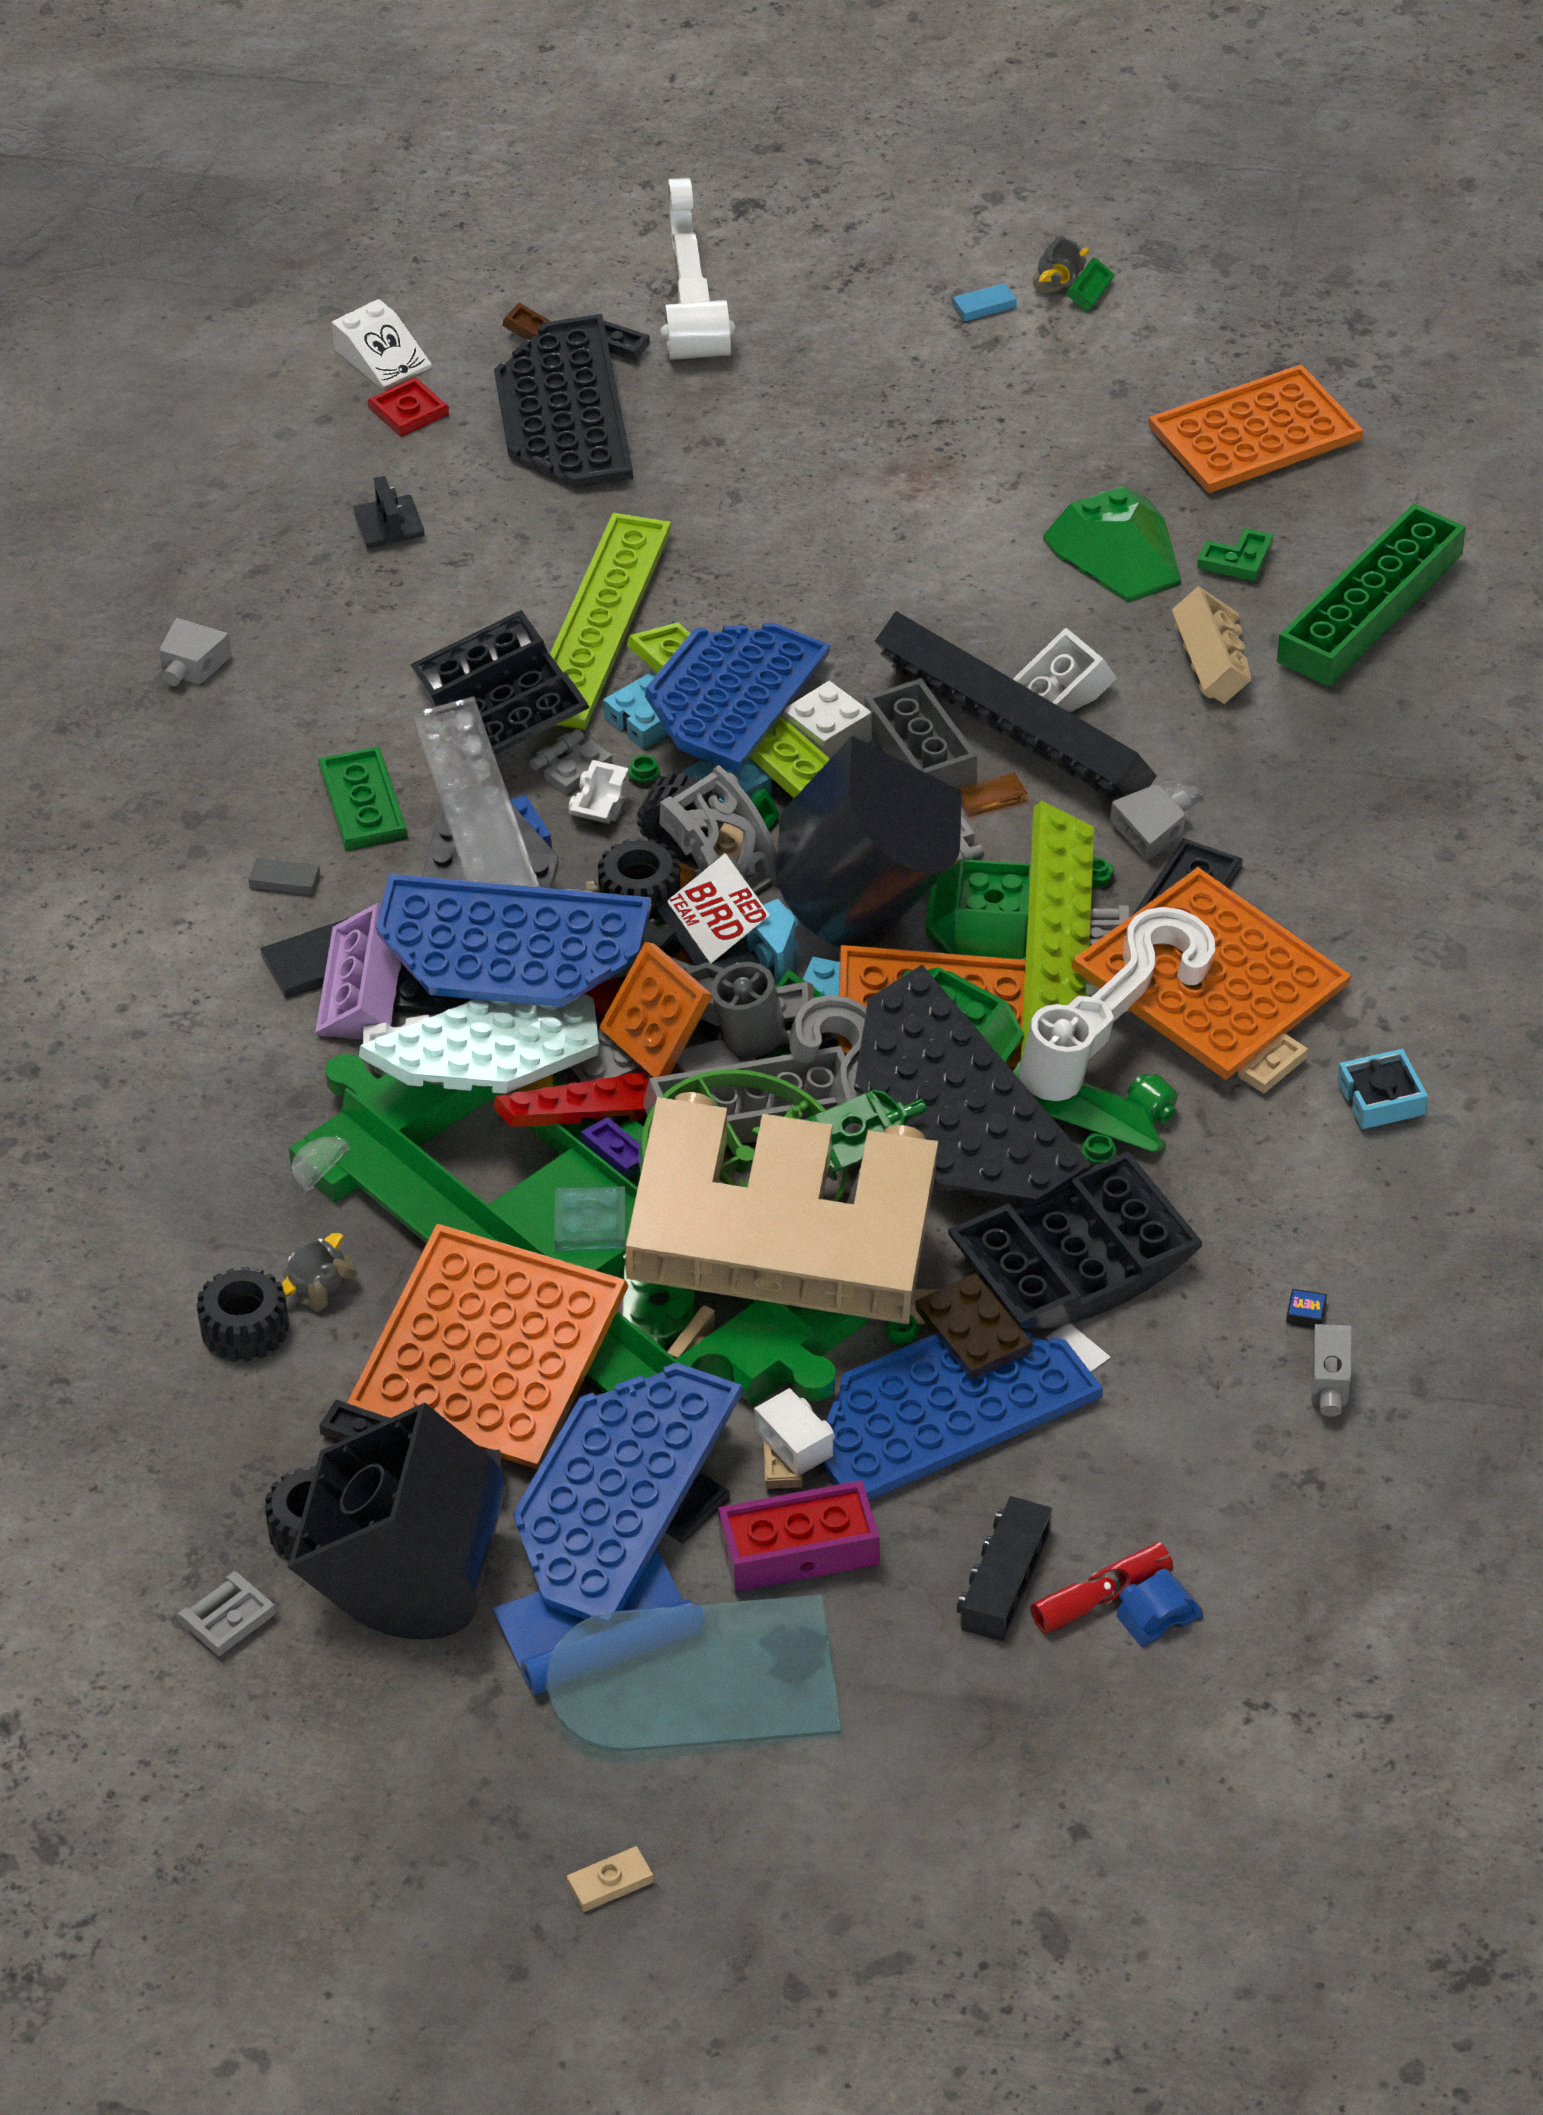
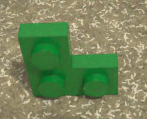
M1244 528L1236 547L1206 540L1197 559V568L1256 581L1273 545L1274 534Z

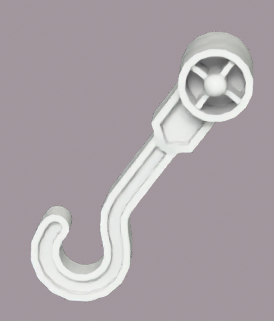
M690 178L668 179L670 230L673 254L676 256L679 291L678 304L665 305V325L661 327V337L667 341L669 360L731 355L730 335L735 331V324L729 320L726 300L710 301L707 278H703L701 273L697 238L693 232L692 225L693 193Z
M1159 907L1147 909L1136 915L1127 928L1123 943L1125 967L1095 995L1091 997L1077 996L1069 1005L1055 1004L1045 1006L1036 1011L1031 1019L1019 1068V1078L1031 1094L1045 1100L1060 1101L1069 1099L1078 1093L1083 1084L1088 1061L1108 1042L1113 1022L1138 1000L1149 986L1155 967L1154 944H1171L1181 950L1183 955L1177 972L1178 979L1186 985H1197L1208 973L1215 953V938L1209 927L1198 917L1181 909Z

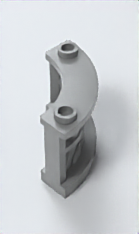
M717 766L711 774L674 798L669 796L660 802L659 824L674 838L685 855L691 852L699 867L694 871L696 877L722 856H717L713 849L719 836L718 824L716 822L719 821L743 831L742 849L738 862L734 858L728 857L754 894L757 895L770 885L778 886L776 876L777 852L773 840L760 813L745 791L740 787V783L734 774L727 773L721 766ZM713 789L724 802H719L717 796L713 795L708 799V806L702 795ZM694 802L697 807L696 810L686 811L684 809L685 806ZM700 827L708 828L707 837L705 836L704 832L701 830ZM744 873H745L746 875H754V876L751 877L750 879L746 880V877H745Z

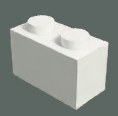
M790 1388L754 1408L756 1433L797 1476L833 1457L834 1432L831 1426L825 1420L821 1421L813 1413L807 1400L799 1398Z

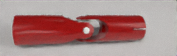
M1155 1542L1092 1574L1088 1579L1090 1582L1073 1583L1031 1604L1030 1611L1036 1626L1043 1634H1048L1088 1614L1098 1603L1107 1604L1119 1599L1120 1593L1131 1584L1139 1585L1161 1569H1167L1171 1573L1174 1567L1171 1556L1160 1559L1169 1554L1168 1550L1162 1543ZM1107 1572H1112L1119 1580L1120 1588L1115 1595L1114 1581L1103 1575Z

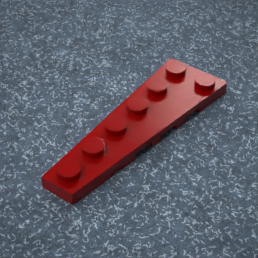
M646 1071L555 1087H543L537 1090L513 1092L512 1094L496 1096L493 1108L510 1127L555 1125L558 1123L578 1124L582 1118L586 1117L600 1122L607 1117L612 1120V1116H627L629 1121L642 1120V1116L647 1114L643 1103L649 1078L654 1077Z

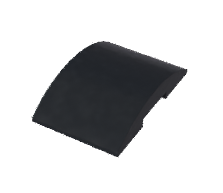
M522 610L410 664L442 723L461 752L473 765L589 709L587 701L567 673L562 672L548 652L543 639Z
M1129 1151L1080 1172L1070 1179L1068 1187L1055 1192L1035 1206L1027 1204L1014 1210L1008 1203L948 1229V1235L1015 1322L1022 1328L1062 1326L1109 1311L1162 1281L1202 1247L1201 1239Z

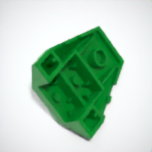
M1126 486L1114 488L1070 503L1043 535V541L1058 559L1063 562L1066 560L1071 561L1078 566L1080 573L1083 575L1089 573L1099 579V585L1126 602L1181 584V576L1165 518L1149 499Z

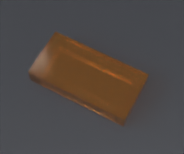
M1016 773L957 788L962 791V808L967 817L1027 801V791Z

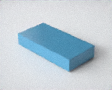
M1002 283L952 297V306L963 321L966 322L1017 307V298L1008 286Z

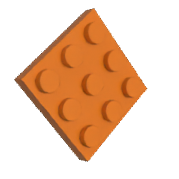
M645 942L599 1028L653 1077L670 1075L713 995L654 943Z

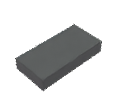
M256 858L248 880L249 888L313 895L320 876V866Z

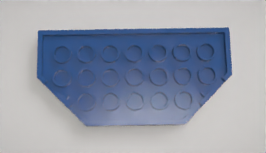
M763 623L762 629L748 630L747 625L723 626L722 632H709L707 628H695L648 684L645 698L679 750L690 754L694 758L704 759L719 765L724 770L738 773L783 715L787 706L793 702L827 658L831 645L776 623Z
M389 874L376 924V931L381 940L429 995L563 1007L634 963L643 947L651 910V898Z
M1024 1331L1033 1342L1031 1353L971 1380L937 1336L933 1334L843 1374L836 1401H833L826 1420L834 1432L833 1457L820 1463V1465L834 1485L862 1480L868 1501L1102 1398L1103 1387L1064 1339L1052 1337L1051 1341L1032 1338L1030 1332Z
M674 1363L663 1367L664 1372L647 1378H643L641 1375L616 1384L614 1390L597 1396L591 1393L579 1398L513 1512L517 1529L545 1605L607 1628H611L614 1625L743 1394L741 1384L680 1363Z

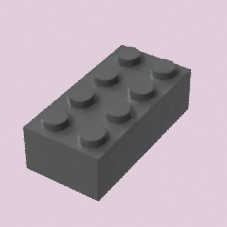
M922 678L864 697V707L872 712V736L884 752L959 790L977 784V754Z

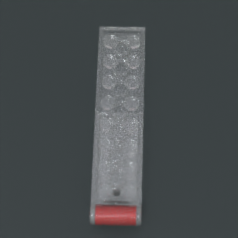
M470 697L412 713L413 722L446 817L448 830L465 880L540 887L475 698Z

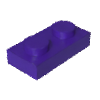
M607 1117L581 1131V1142L626 1179L640 1171V1143Z

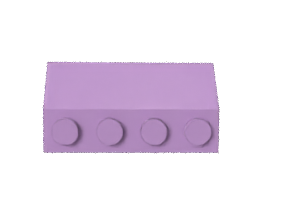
M379 903L337 924L332 929L315 1033L319 1036L363 1040L364 1026L385 1022L390 1026L392 1023L393 1005L397 993L396 986L401 964L400 960L377 935L376 924L381 908Z

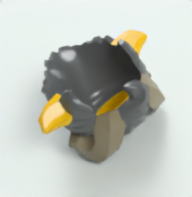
M1063 235L1060 237L1056 236L1038 262V271L1033 277L1034 288L1042 293L1059 290L1067 291L1083 270L1087 262L1086 256L1090 252L1089 248L1081 249L1078 243L1067 240Z
M332 1233L324 1240L321 1238L315 1239L308 1245L297 1247V1251H293L292 1255L288 1256L287 1267L282 1273L285 1280L281 1283L285 1297L295 1293L301 1297V1306H306L314 1312H319L327 1307V1297L333 1296L334 1293L340 1290L345 1278L354 1279L358 1273L357 1269L351 1263L350 1256H343L339 1250L344 1235Z

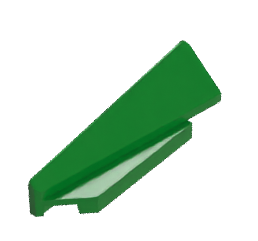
M1021 1061L1013 1071L1018 1078ZM1083 1082L1076 1095L1065 1100H1045L1033 1095L1048 1114L1054 1118L1152 1152L1165 1149L1166 1143L1164 1139L1159 1138L1151 1121L1153 1116L1147 1107L1086 1082Z

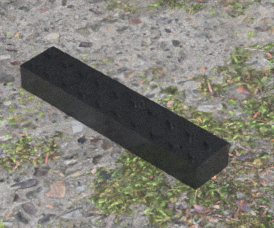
M895 611L875 640L876 644L883 650L880 655L892 663L891 667L905 677L910 673L916 677L915 680L922 678L930 690L932 687L938 690V695L948 703L953 705L957 701L963 705L962 709L967 714L976 719L979 715L986 719L985 723L999 733L1004 729L1011 734L1009 737L1022 747H1025L1028 743L1035 748L1033 751L1038 756L1048 762L1053 758L1059 762L1058 767L1069 775L1074 776L1075 773H1078L1083 777L1082 781L1097 791L1102 787L1108 792L1107 796L1113 801L1150 787L1157 777L1138 752L898 611Z

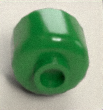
M1142 1074L1128 1087L1127 1093L1129 1095L1127 1099L1147 1107L1153 1116L1151 1120L1153 1124L1159 1121L1165 1123L1176 1113L1177 1092L1160 1075Z

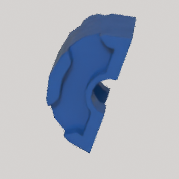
M1161 1569L1141 1584H1131L1120 1593L1119 1599L1122 1603L1116 1616L1140 1647H1143L1163 1637L1165 1631L1170 1626L1180 1624L1183 1627L1203 1617V1611L1181 1582L1169 1570Z

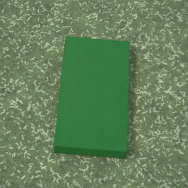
M380 746L318 758L321 776L345 851L408 838L407 828Z

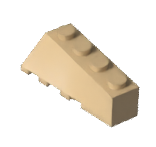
M1198 586L1172 609L1176 620L1175 627L1183 637V647L1190 655L1192 660L1191 668L1200 680V690L1206 697L1210 699L1214 697L1225 704L1251 681L1248 660L1242 654L1246 650L1245 644L1238 638L1242 634V628L1239 624H1235L1240 619L1239 613Z

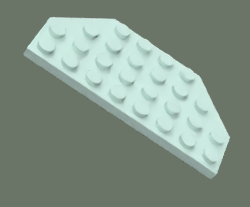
M583 994L563 1007L474 999L360 1045L359 1058L407 1085L423 1086V1080L429 1082H443V1088L469 1091H471L472 1085L492 1086V1093L506 1094L597 1056L599 1039L594 999Z

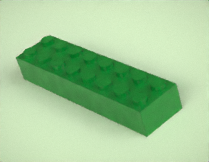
M1413 503L1279 634L1277 663L1330 687L1463 555L1466 526Z

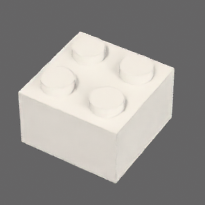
M831 681L826 682L788 705L782 715L829 759L851 736L866 743L872 740V712Z

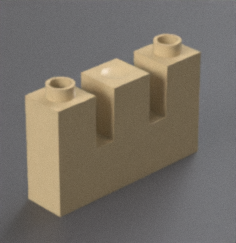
M693 1092L681 1093L675 1097V1100L657 1097L626 1242L627 1279L909 1324L935 1178L938 1141L927 1140L921 1131L903 1125L890 1126L884 1130V1133L868 1130L854 1204L823 1200L831 1160L832 1124L762 1114L747 1188L719 1183L727 1144V1108L717 1107L711 1098Z

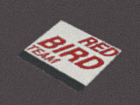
M726 853L657 909L667 925L676 930L678 941L696 966L707 962H714L770 916Z

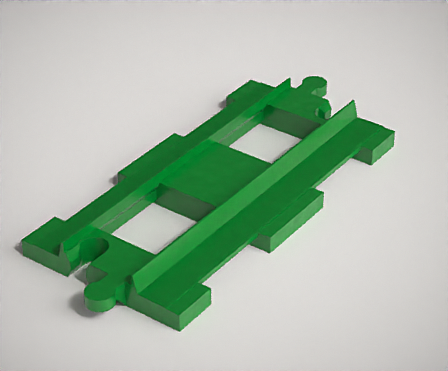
M341 1054L327 1062L325 1067L327 1087L336 1095L344 1096L342 1112L289 1147L291 1167L331 1201L336 1203L359 1187L426 1244L436 1224H440L624 1279L626 1242L641 1172L639 1171L626 1179L581 1142V1131L598 1123V1120L586 1117L582 1118L578 1124L558 1123L555 1125L526 1126L561 1155L490 1204H487L424 1152L420 1146L488 1100L493 1099L495 1101L496 1096L512 1094L513 1092H518V1089L506 1094L492 1093V1086L472 1085L471 1091L443 1088V1084H432L423 1080V1086L407 1085L388 1073L376 1079L366 1070L364 1061L356 1055ZM553 1077L552 1087L563 1085ZM627 1119L619 1125L621 1129L640 1143L644 1128L641 1124ZM738 1297L749 1307L675 1359L617 1311L586 1378L603 1393L614 1390L616 1384L641 1375L643 1378H647L664 1372L663 1367L680 1363L741 1384L743 1389L742 1397L753 1406L786 1383H793L794 1391L799 1397L810 1401H819L829 1397L834 1392L836 1386L835 1366L823 1355L866 1325L868 1318Z

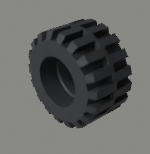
M670 773L666 777H659L653 783L638 810L637 826L641 828L640 833L643 837H647V841L653 839L657 840V844L664 843L668 846L669 850L675 852L676 858L678 856L683 860H689L690 857L694 858L691 852L685 855L674 838L659 824L660 802L669 796L674 798L697 783L699 779L694 776L690 778L682 773L678 776ZM712 790L702 795L704 801L707 803L708 806V799L710 796L716 795L717 799L720 798ZM692 802L685 806L684 809L690 811L696 810L697 807ZM716 821L720 831L724 822ZM700 827L701 830L704 832L705 836L707 837L708 828Z
M636 838L635 841H630V839L623 840V844L620 845L616 843L611 846V851L606 850L602 854V859H599L598 862L600 893L650 897L651 910L648 920H660L662 916L657 909L681 890L679 859H676L675 852L669 850L667 845L664 843L657 844V840L650 839L649 841H644L643 838Z
M241 1267V1270L234 1271V1268L226 1270V1274H216L213 1276V1282L207 1281L203 1285V1291H200L197 1297L201 1337L203 1342H206V1347L211 1352L216 1351V1356L222 1359L228 1356L230 1361L235 1362L238 1359H244L245 1362L252 1361V1358L257 1356L261 1359L267 1356L268 1351L274 1352L279 1348L278 1343L285 1341L287 1337L286 1332L289 1331L286 1297L280 1281L276 1282L275 1276L270 1273L264 1275V1270L256 1268L254 1271H251L249 1267ZM242 1313H250V1314H247V1315L236 1316V1315L242 1314Z
M310 1466V1470H303L302 1467L295 1469V1473L292 1475L289 1473L281 1476L282 1482L275 1481L271 1486V1492L267 1493L265 1498V1514L271 1545H274L275 1551L279 1555L284 1554L287 1561H290L316 1466Z

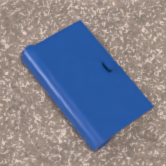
M658 1548L654 1551L611 1628L545 1605L540 1591L493 1608V1614L533 1696L701 1635V1626L706 1625L705 1616L700 1605H693L690 1600L683 1601Z

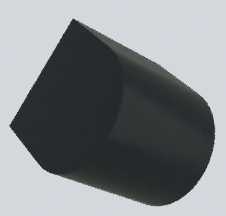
M851 736L780 813L776 876L779 889L786 904L805 927L828 943L841 947V945L873 947L956 862L960 853L962 791Z
M424 1402L320 1450L288 1568L353 1619L378 1632L400 1638L420 1640L436 1639L455 1634L472 1621L477 1611L506 1490L504 1475L490 1455Z

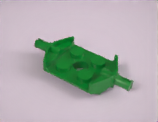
M874 1089L805 1120L832 1124L831 1160L827 1177L836 1181L838 1180L836 1172L862 1161L868 1130L884 1133V1130L890 1126H907L906 1122L910 1118L924 1112L926 1113L927 1108L922 1098L903 1106L901 1102L897 1103L885 1092ZM855 1123L862 1126L856 1133L844 1131L850 1124Z
M625 1254L624 1279L629 1287L623 1298V1316L659 1346L666 1349L667 1345L674 1344L694 1317V1290L627 1279ZM656 1293H663L669 1298L664 1305L660 1306L654 1305L649 1301L651 1296Z

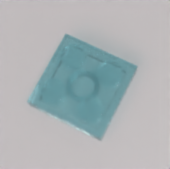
M625 1186L555 1188V1250L626 1248Z

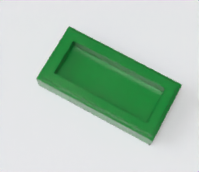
M1093 257L1065 294L1083 310L1088 312L1114 278L1115 274Z

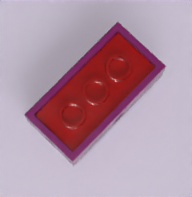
M862 1480L718 1507L719 1536L735 1592L880 1564V1537Z

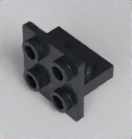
M386 476L374 478L376 501L353 506V512L366 547L382 546L425 535L424 527L412 496L404 495L397 497L395 487H389Z

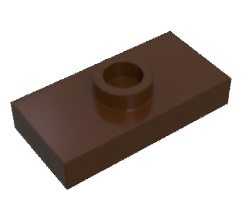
M518 303L503 319L502 326L525 340H531L538 334L537 329L544 322H549L550 320Z

